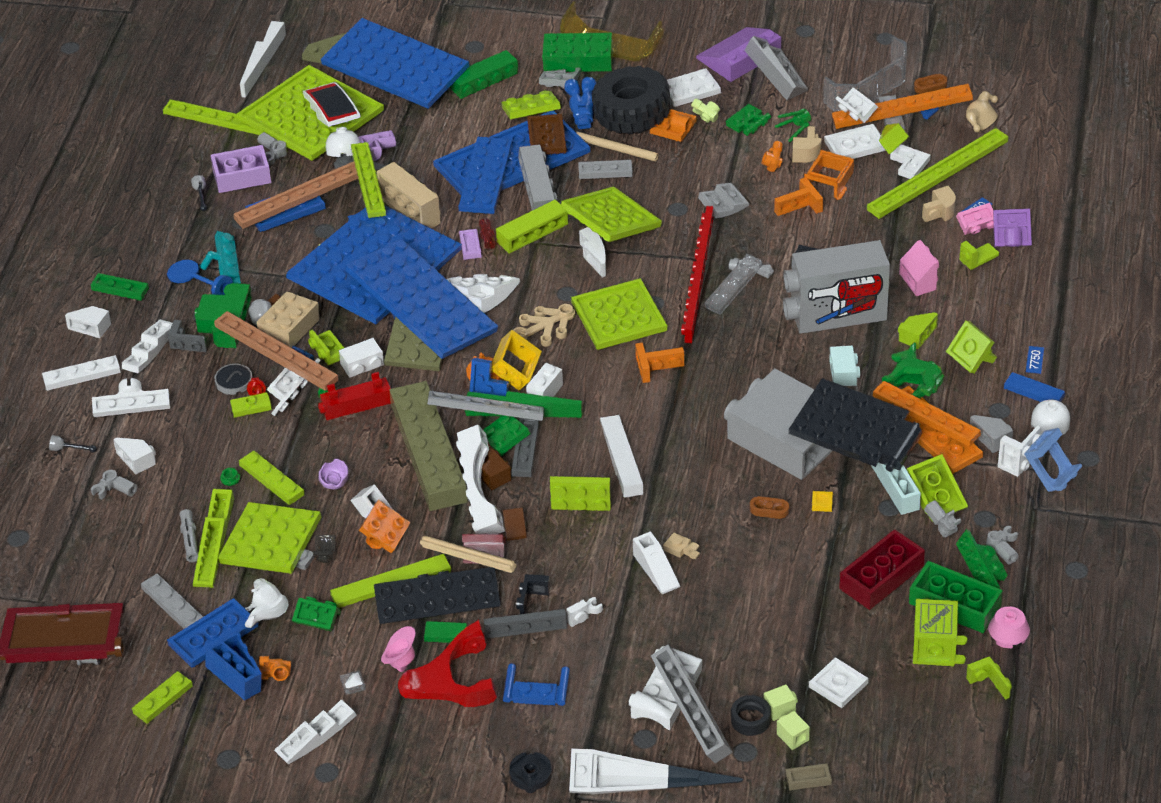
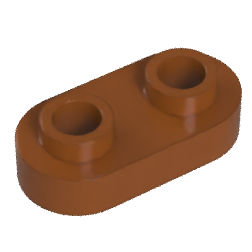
M943 74L918 78L914 82V91L919 94L947 87V77Z
M758 496L751 499L750 512L755 516L782 519L789 514V503L783 499Z

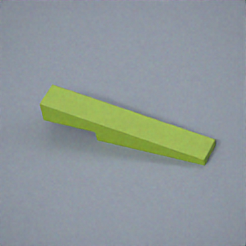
M213 489L208 517H205L193 587H214L219 566L218 556L223 549L234 502L232 490Z

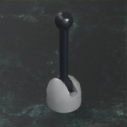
M197 175L191 179V184L195 190L199 191L200 210L206 211L207 206L204 203L202 190L206 187V181L203 176Z
M55 435L51 436L49 443L51 451H59L63 447L89 450L91 453L97 450L95 445L89 447L65 443L60 436Z

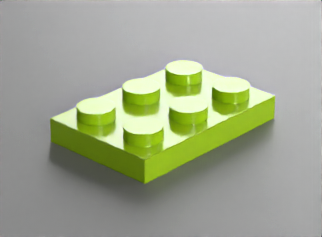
M541 91L536 95L526 94L522 98H508L506 101L501 102L502 109L510 119L561 109L560 102L551 91Z
M550 476L551 509L611 511L610 478Z

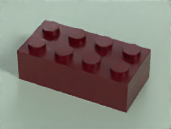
M894 529L840 572L839 589L870 610L924 567L925 550Z

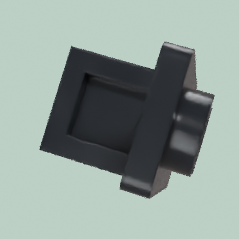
M525 574L524 582H520L519 586L521 597H517L516 609L520 610V614H525L529 594L549 595V576Z

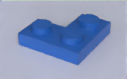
M479 358L472 359L470 392L506 396L507 391H509V382L491 378L492 361Z

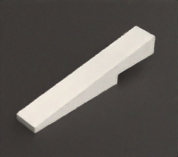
M271 21L264 41H256L240 82L242 97L248 95L285 38L284 22Z
M620 416L600 418L623 497L643 495V482Z

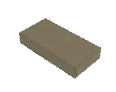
M828 763L785 769L789 791L832 785Z

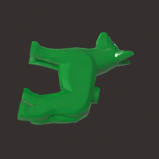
M915 342L909 349L892 354V360L897 362L891 374L882 377V382H890V384L897 388L905 382L919 384L917 390L911 393V395L919 399L925 395L929 397L931 394L937 393L944 380L941 367L933 361L927 362L918 359Z

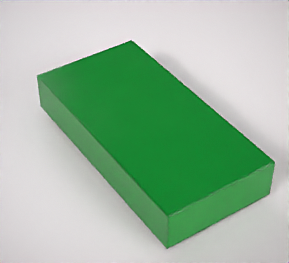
M426 621L424 642L451 643L467 627V623Z

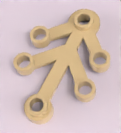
M562 304L558 309L538 306L534 309L535 316L528 314L519 316V323L522 326H528L530 323L538 324L528 329L517 327L513 330L527 340L528 336L544 329L540 341L542 346L548 347L552 344L551 333L554 323L560 321L559 327L556 328V337L559 339L567 337L568 320L574 318L575 310L570 304Z

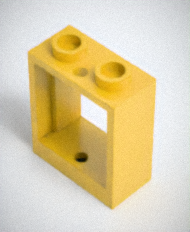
M511 330L500 341L492 361V372L508 381L517 390H521L530 382L542 351ZM506 350H509L525 362L522 373L503 360Z

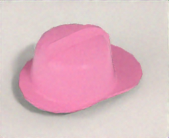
M406 626L393 634L381 657V661L384 664H390L400 672L406 669L408 664L415 658L412 646L416 634L415 629Z

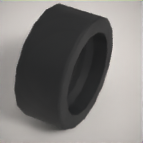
M745 695L733 703L731 707V725L737 732L747 736H756L764 733L769 728L771 709L766 700L755 695ZM745 710H756L762 713L763 717L757 721L749 722L741 719L738 715Z

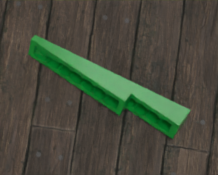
M469 391L467 393V396L540 406L544 408L543 417L582 418L583 415L582 401L511 391H507L506 396ZM465 410L466 416H502Z

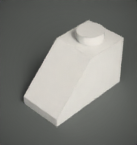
M94 306L69 312L65 315L68 329L101 338L111 325L109 311Z
M113 439L116 453L135 474L156 465L154 457L156 452L144 440Z
M375 485L364 488L351 499L356 509L365 518L377 500H380L392 509Z

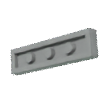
M158 574L141 583L142 590L183 629L203 617Z

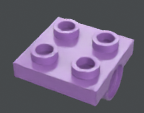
M1030 209L993 210L994 247L1032 245Z

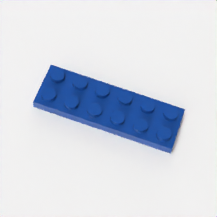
M477 137L459 203V211L495 214L512 148V139Z

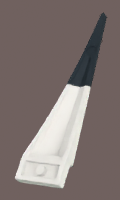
M571 749L570 793L604 794L738 783L743 781L739 777L655 763L593 749Z

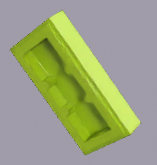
M268 393L230 400L234 418L272 410Z

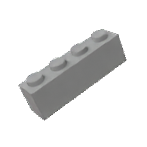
M541 146L519 147L518 160L532 211L553 200L557 201L556 193L552 191L553 181L549 179V166L545 165L546 155L541 150Z

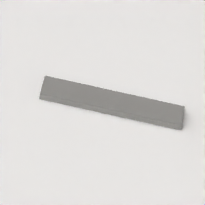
M429 391L427 403L429 405L540 421L543 420L544 408L540 406Z

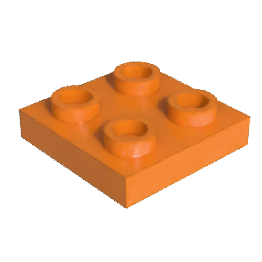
M670 109L668 116L664 118L663 122L659 125L655 124V127L650 129V134L682 142L696 123V116Z
M377 500L358 531L367 536L366 543L371 548L380 549L383 547L392 553L411 522L380 500Z

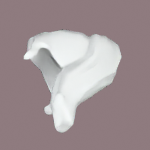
M263 578L256 579L254 581V589L251 590L254 592L252 604L245 608L247 611L255 608L245 622V627L252 628L261 620L278 618L286 612L289 605L286 596L282 595L274 584Z

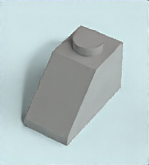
M977 415L970 417V425L981 430L978 439L992 453L999 451L1000 439L1004 435L1010 438L1013 436L1011 426L1002 419Z

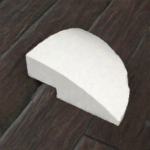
M487 274L473 275V278L458 276L447 279L483 313L500 304L520 283L519 278L504 275L488 278Z

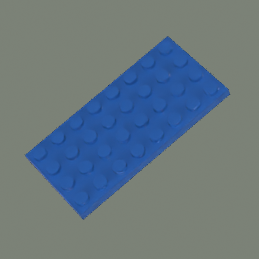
M361 18L321 58V63L325 66L428 109L469 67V61L364 18Z
M552 110L542 115H553L557 113L554 110ZM564 120L566 153L546 154L545 165L549 166V170L590 153V146ZM527 121L489 137L512 139V148L500 191L524 181L518 155L519 147L530 146ZM476 143L433 160L434 167L460 195H462Z
M403 239L346 264L345 270L441 359L497 332V324Z

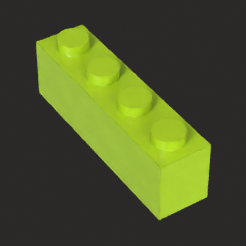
M553 200L496 228L497 243L510 254L568 225V213L561 208L559 202Z

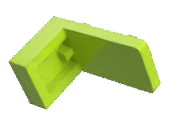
M967 241L961 243L959 260L970 270L999 256V252L989 243L977 249Z

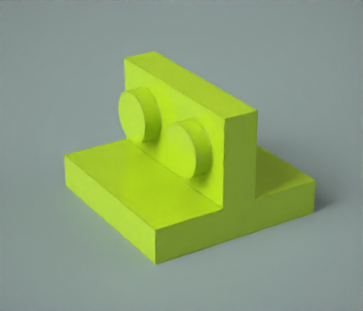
M965 320L946 350L965 369L974 374L982 361L994 363L997 358L991 349L995 342L967 320Z

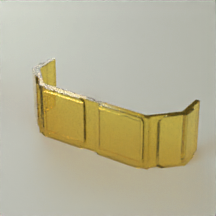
M574 1L561 19V33H612L588 27L576 15ZM659 21L648 41L612 33L613 57L640 61L642 57L645 58L652 54L664 35L662 21Z

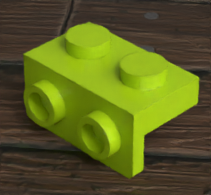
M310 330L308 342L310 347L317 351L319 358L324 360L327 365L340 361L339 350L344 349V347L333 333L328 330L317 335L313 330Z

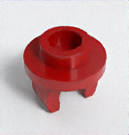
M259 377L251 378V381L247 384V392L250 396L262 394L266 391L265 383Z

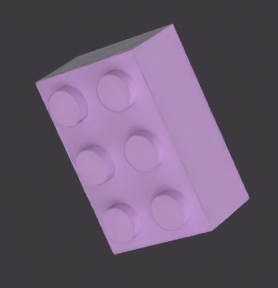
M263 145L211 155L213 173L219 193L271 183L269 165Z

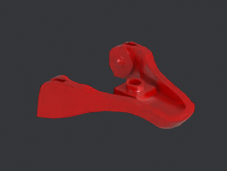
M479 620L462 630L446 649L430 663L405 671L398 680L399 693L404 698L448 700L464 707H477L494 702L497 695L491 678L482 679L470 687L463 686L454 682L450 667L452 660L469 653L477 654L485 649L486 641Z

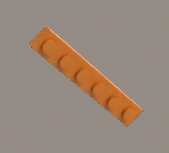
M883 381L873 391L874 398L908 410L909 416L969 447L981 434L980 429L886 381Z

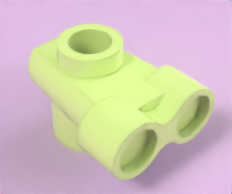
M694 99L691 105L693 107L692 111L701 115V119L705 122H716L718 112L720 111L719 106L711 101L705 105L699 99Z

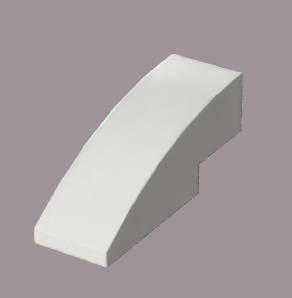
M589 227L579 231L580 245L583 247V257L602 277H605L606 257L603 242L599 234L593 232Z

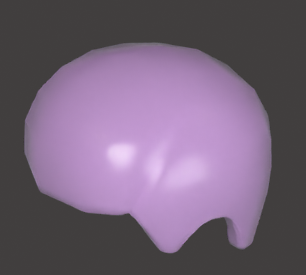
M334 459L331 463L325 462L319 471V481L323 487L328 489H339L348 480V467L344 461Z

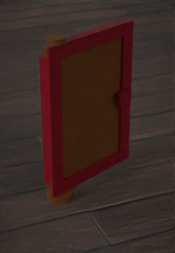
M123 603L61 604L58 606L7 608L0 637V660H6V663L106 659L108 655L123 657V637L119 636L124 608Z

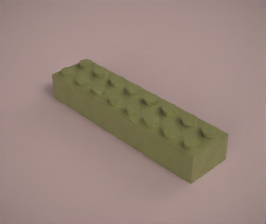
M427 381L389 389L391 407L429 511L467 503L466 484L436 405L427 404L430 391Z

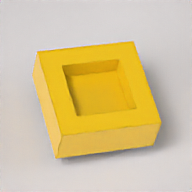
M813 491L812 511L832 512L833 492Z

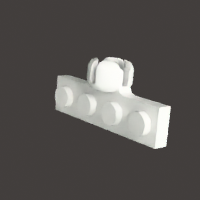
M127 378L123 379L119 383L118 394L92 397L93 416L101 417L170 409L169 390L142 391L139 380L131 378V386H127Z

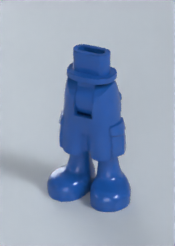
M586 77L582 80V97L580 96L579 83L576 80L569 79L564 84L566 93L571 96L569 105L578 129L590 128L593 122L592 91L596 81L592 77Z

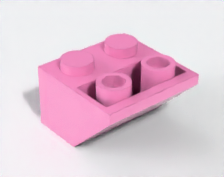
M919 240L900 259L899 274L913 293L919 296L936 290L939 262L930 253L929 248Z

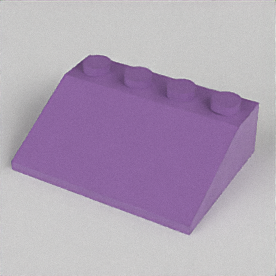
M746 27L696 56V59L732 82L758 67L744 51L753 36L766 39L770 46L780 49L781 36L770 29Z

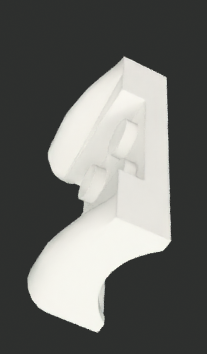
M673 649L695 685L702 671V659ZM657 666L643 691H637L629 699L631 718H650L659 722L668 730L671 729L681 711Z

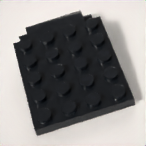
M822 378L789 427L788 434L874 467L878 463L886 465V470L892 472L893 469L900 470L920 439L922 430L917 422L911 423L906 421L909 415L908 410Z

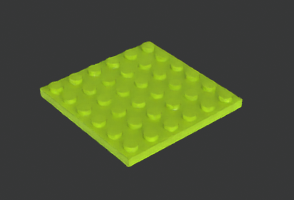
M308 65L238 112L237 119L261 133L265 132L278 141H284L286 147L313 161L326 151V140L337 128L346 127L347 130L354 132L384 111V105ZM336 82L354 103L361 118L328 127L317 119V114L311 109L310 102L304 98L303 91Z

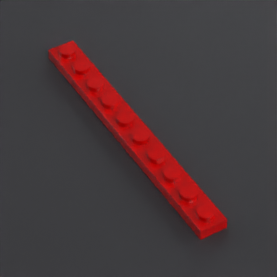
M706 206L705 213L701 215V223L703 224L699 226V235L701 237H697V248L699 249H695V260L697 261H693L692 271L694 273H691L690 284L692 286L688 288V297L690 298L686 299V309L688 311H684V322L686 323L682 324L681 335H685V343H692L714 220L713 206Z

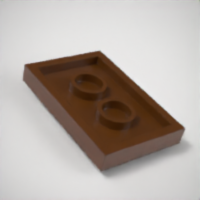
M562 114L527 116L530 146L540 145L545 155L566 153Z

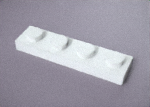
M116 355L44 372L42 376L48 391L121 372Z

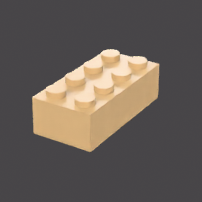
M395 162L377 171L382 198L387 205L431 229L440 224L439 197L435 192L429 190L425 184L420 183L413 175H410Z

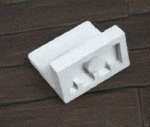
M1036 426L1022 443L1004 435L1000 439L998 468L1017 477L1023 471H1026L1030 463L1024 453L1039 438L1041 427Z

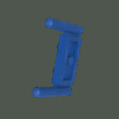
M513 663L508 665L503 694L504 702L513 701V703L555 705L557 703L560 706L565 705L570 672L568 667L561 669L560 683L557 686V684L516 681L514 683L516 665Z

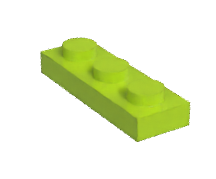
M177 671L132 708L133 714L148 724L192 688V681Z

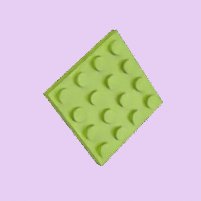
M614 186L566 199L561 203V208L566 210L568 214L577 218L581 223L588 226L593 232H596L608 242L659 228L662 220Z
M641 278L571 297V303L597 350L667 331V324Z
M248 502L218 556L219 564L292 574L322 518L320 511Z

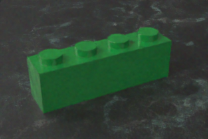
M507 50L469 66L450 86V89L460 99L518 74V60Z

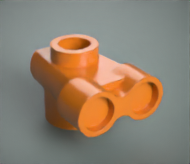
M775 141L773 147L769 149V152L766 151L762 158L761 164L767 166V170L770 172H774L782 164L783 159L780 158V153L782 152L783 144L780 141Z
M259 656V670L262 673L261 679L268 680V677H273L277 681L285 680L290 676L291 661L269 659V656Z

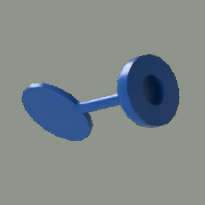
M193 260L178 261L171 265L167 271L168 279L174 283H185L196 278L212 285L211 293L213 295H224L225 286L233 283L231 277L226 275H220L214 281L198 275L199 267Z

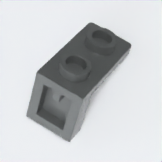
M181 320L173 321L168 334L170 349L206 352L205 336L185 334Z

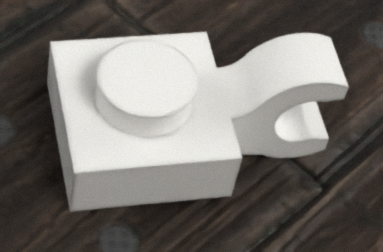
M596 597L590 598L587 602L581 600L566 609L567 623L571 627L582 623L589 618L588 614L601 613L603 605L594 606L597 604Z

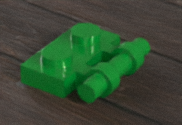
M748 104L727 119L726 126L738 133L743 131L748 136L749 134H754L760 126L766 125L768 120L771 119V115L769 113L762 115L760 109Z

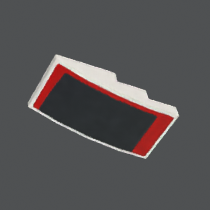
M336 82L303 91L304 98L310 102V107L316 112L317 119L328 127L361 118L354 103Z

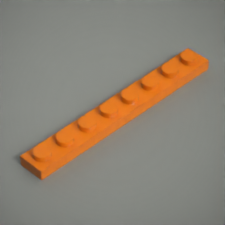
M969 84L875 103L878 108L865 123L973 100ZM842 110L832 113L836 129L862 124L863 122L859 119L857 121L849 115L850 112L848 110L846 113Z

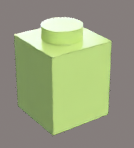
M787 685L764 693V700L770 705L771 719L773 721L793 711L796 712L798 699L795 692L790 691Z
M795 711L788 715H783L777 720V735L792 750L809 741L810 727Z

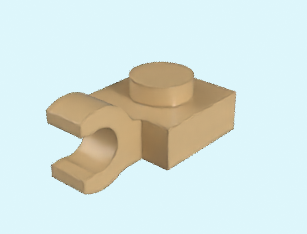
M673 533L663 545V551L680 558L683 554L692 559H696L700 555V552L696 551L699 548L697 543L691 542V539Z

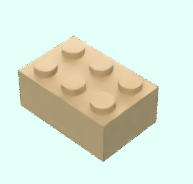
M286 292L257 321V329L292 348L319 321L318 302Z

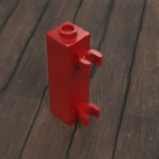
M379 372L372 373V381L339 390L335 389V384L327 385L328 392L320 394L321 402L318 403L320 414L324 413L326 420H331L391 404L389 390L391 388L386 377L380 378Z

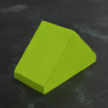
M899 123L888 124L884 127L879 142L890 154L909 136Z

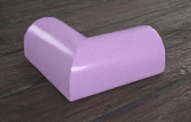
M391 130L358 137L360 143L368 142L373 161H377L381 157V149L396 147L395 136Z

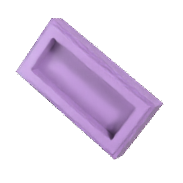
M477 229L459 231L463 260L482 258Z

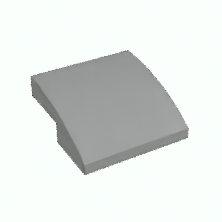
M732 183L716 184L715 190L700 192L698 196L705 207L713 206L715 218L729 216L749 206V202Z

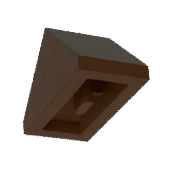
M516 507L501 510L507 541L527 538L523 508Z

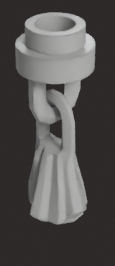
M740 258L730 259L729 270L735 273H745L751 269L766 278H769L774 273L771 265L750 267L747 261L740 260ZM740 264L746 265V266H743V268H746V269H741V268H739V265H740Z

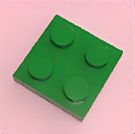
M502 415L483 430L486 433L490 446L497 450L500 456L530 435L528 428L512 416Z

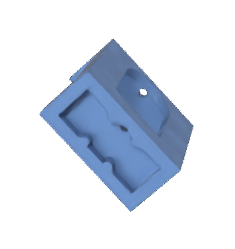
M1059 428L1044 431L1024 453L1048 492L1065 489L1070 479L1076 477L1078 470L1082 467V464L1072 465L1059 446L1057 440L1062 435ZM1047 451L1050 452L1059 467V475L1056 479H1052L1038 459Z

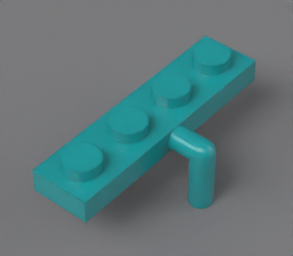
M217 231L215 234L217 252L209 251L200 268L206 270L212 259L218 260L220 275L229 276L233 283L241 284L234 236Z

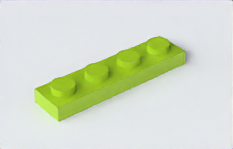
M255 451L239 460L240 467L288 505L304 496V489Z

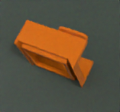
M820 150V154L807 174L804 173V177L810 183L817 181L834 186V197L840 200L847 191L845 185L853 174L854 159ZM822 167L841 171L837 179L819 174Z

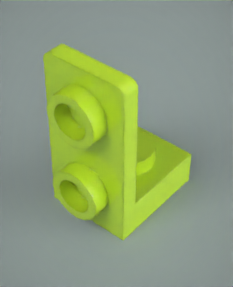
M990 656L967 665L966 679L970 684L983 681L989 677L1004 699L1010 698L1011 682L1007 677H1004L999 665L994 663Z

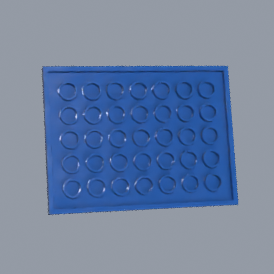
M385 206L386 216L368 218L366 208H364L287 272L286 278L376 325L390 311L345 270L346 264L403 239L438 271L462 250V244Z

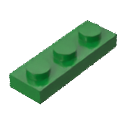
M98 273L91 283V290L142 301L149 290V285L144 282Z

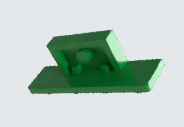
M966 529L956 542V545L974 579L1000 588L997 580L1004 581L1008 575L995 549L989 545L977 544L970 530Z

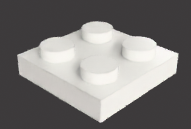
M835 657L809 681V688L840 708H843L868 684V678Z

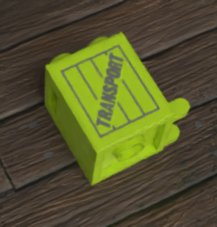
M916 599L913 664L955 666V664L965 663L966 658L964 655H956V645H965L967 643V637L957 635L958 601Z

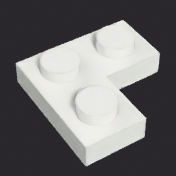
M900 144L891 153L890 159L903 163L898 169V175L911 179L918 175L930 161V154Z

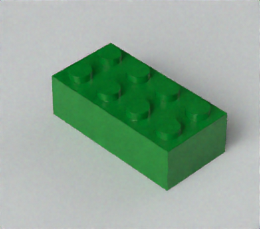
M612 33L544 34L542 54L544 71L565 69L566 72H575V68H581V72L612 71Z
M927 561L910 587L909 604L916 606V599L958 601L957 623L984 634L989 622L1001 607L1003 590Z

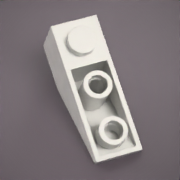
M648 532L633 538V555L660 593L665 594L679 588L678 580L654 535Z

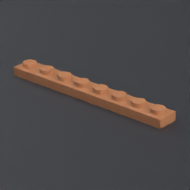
M354 161L233 214L234 220L244 229L358 179Z
M228 311L214 321L216 328L325 391L327 390V385L335 384L338 381V375Z

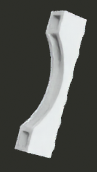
M475 425L458 432V441H456L457 447L461 452L459 460L465 472L463 473V479L468 488L466 495L471 503L469 511L474 519L472 527L476 534H499L505 532L503 516L494 505L487 502L481 488L482 465L489 451L487 436L479 425Z

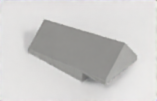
M753 36L744 51L786 100L809 90L780 48L770 46L768 41L763 38Z

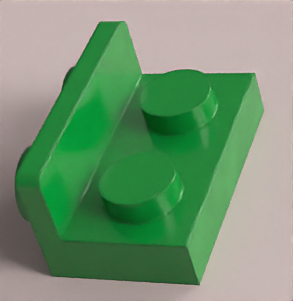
M313 597L299 598L292 621L297 624L332 632L336 616L341 614V610L337 607V604L330 601L321 603Z

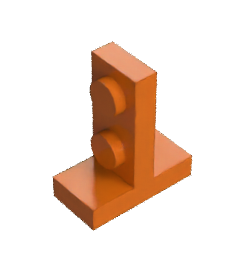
M804 177L800 179L798 191L775 198L774 212L777 216L810 205L817 214L823 212V197L810 181Z
M643 343L635 344L636 361L643 383L650 382V371L684 366L683 347L645 353Z

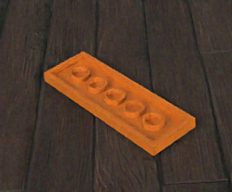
M910 386L902 389L909 394L914 392ZM909 415L906 418V421L911 423L917 422L920 425L922 435L917 443L933 457L942 454L952 474L983 458V451L974 443L969 447Z

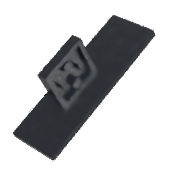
M493 567L453 573L442 571L432 576L422 574L418 575L417 578L374 584L379 624L500 607L496 573Z

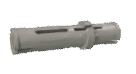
M186 509L182 510L179 514L181 518L180 531L184 538L186 559L189 562H195L198 559L195 537L196 525L193 523L192 511Z

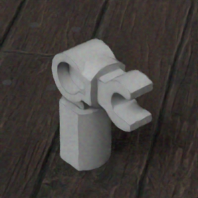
M265 132L258 136V143L270 150L265 152L270 166L275 163L276 159L287 155L288 151L284 141H278Z
M107 470L103 473V478L99 481L100 483L93 485L90 489L93 496L99 492V498L102 500L106 497L107 491H110L112 488L130 497L137 492L138 488L135 483L121 476L118 477L115 470Z
M936 500L926 505L925 512L935 525H938V530L943 537H948L957 532V525L961 523V519L956 520L954 518V510L946 514Z
M1011 526L1004 527L1003 531H990L986 541V545L993 547L996 553L1008 565L1016 562L1018 559V553L1007 543V541H1016L1018 536L1017 532L1011 534Z

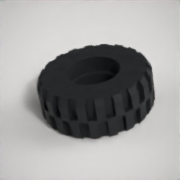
M628 66L622 69H615L613 72H609L603 78H600L592 91L595 118L607 130L620 134L641 133L645 130H650L655 127V124H661L671 109L670 89L666 78L660 72L654 71L649 67Z

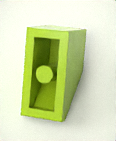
M934 312L909 316L898 327L899 341L909 346L915 342L916 349H919L937 328L938 314Z

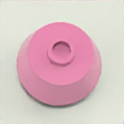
M1015 607L999 609L988 625L990 636L996 640L998 646L1003 648H1013V645L1023 644L1030 633V627L1024 613Z

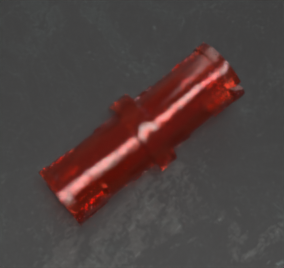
M483 218L479 221L480 236L484 241L485 248L489 249L490 246V249H493L496 246L494 240L495 233L493 228H491L490 220L486 218L485 223Z

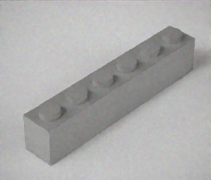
M666 645L652 654L651 657L706 755L714 763H717L731 754L733 751L677 653L669 645Z

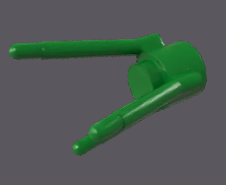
M804 108L799 111L778 115V118L793 116V118L775 125V128L791 122L801 126L788 140L789 142L793 140V137H797L805 128L810 126L808 122L811 121V115Z

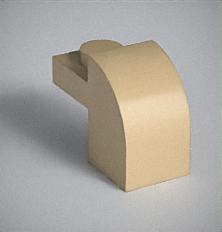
M808 126L807 138L793 137L792 162H811L816 160L820 154L822 138H818V134H815V127Z
M949 186L933 190L932 202L923 204L922 218L925 222L940 217L947 221L953 217L956 196Z

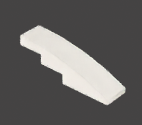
M160 319L141 334V341L132 347V355L122 362V369L139 374L166 344L173 323Z
M341 699L329 712L326 713L323 710L309 724L304 721L274 751L287 764H290L323 744L357 715Z

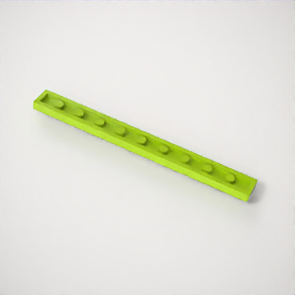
M997 128L991 130L867 204V211L878 219L882 218L1007 143L1008 136Z

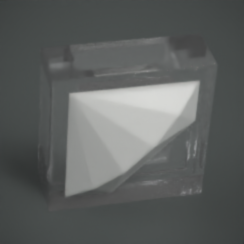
M360 670L340 675L345 695L366 690Z

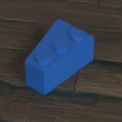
M239 631L206 648L205 667L244 701L261 692L262 673L253 657L248 653V648L242 642Z

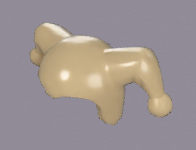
M983 91L977 100L972 102L966 110V118L972 124L975 132L988 128L998 117L993 107L989 104V100L996 103L998 97L991 95L987 91Z

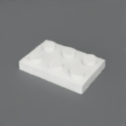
M706 68L667 80L673 107L693 102L696 98L700 100L721 93V87Z
M874 124L824 136V142L831 153L852 159L886 151L879 142L881 135Z

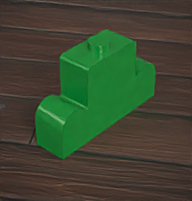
M228 284L224 288V295L203 294L199 307L195 309L197 332L212 334L214 344L217 347L237 348L239 340L216 328L214 321L227 311L245 321L252 299L250 284Z

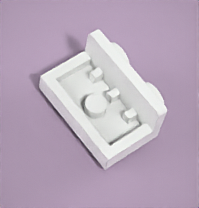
M852 88L843 99L838 96L836 97V100L839 102L838 107L846 113L848 110L850 112L849 115L857 121L859 119L863 123L878 108L875 103L855 88Z

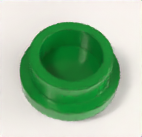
M226 468L222 471L220 479L224 485L231 486L239 482L240 474L234 468Z

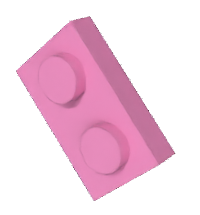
M990 203L956 215L965 235L969 233L977 234L984 228H993V208Z

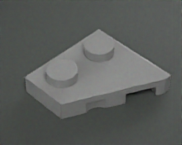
M575 68V72L566 73L565 69L544 71L539 77V85H545L546 87L561 86L564 88L567 80L574 79L577 81L581 75V68Z

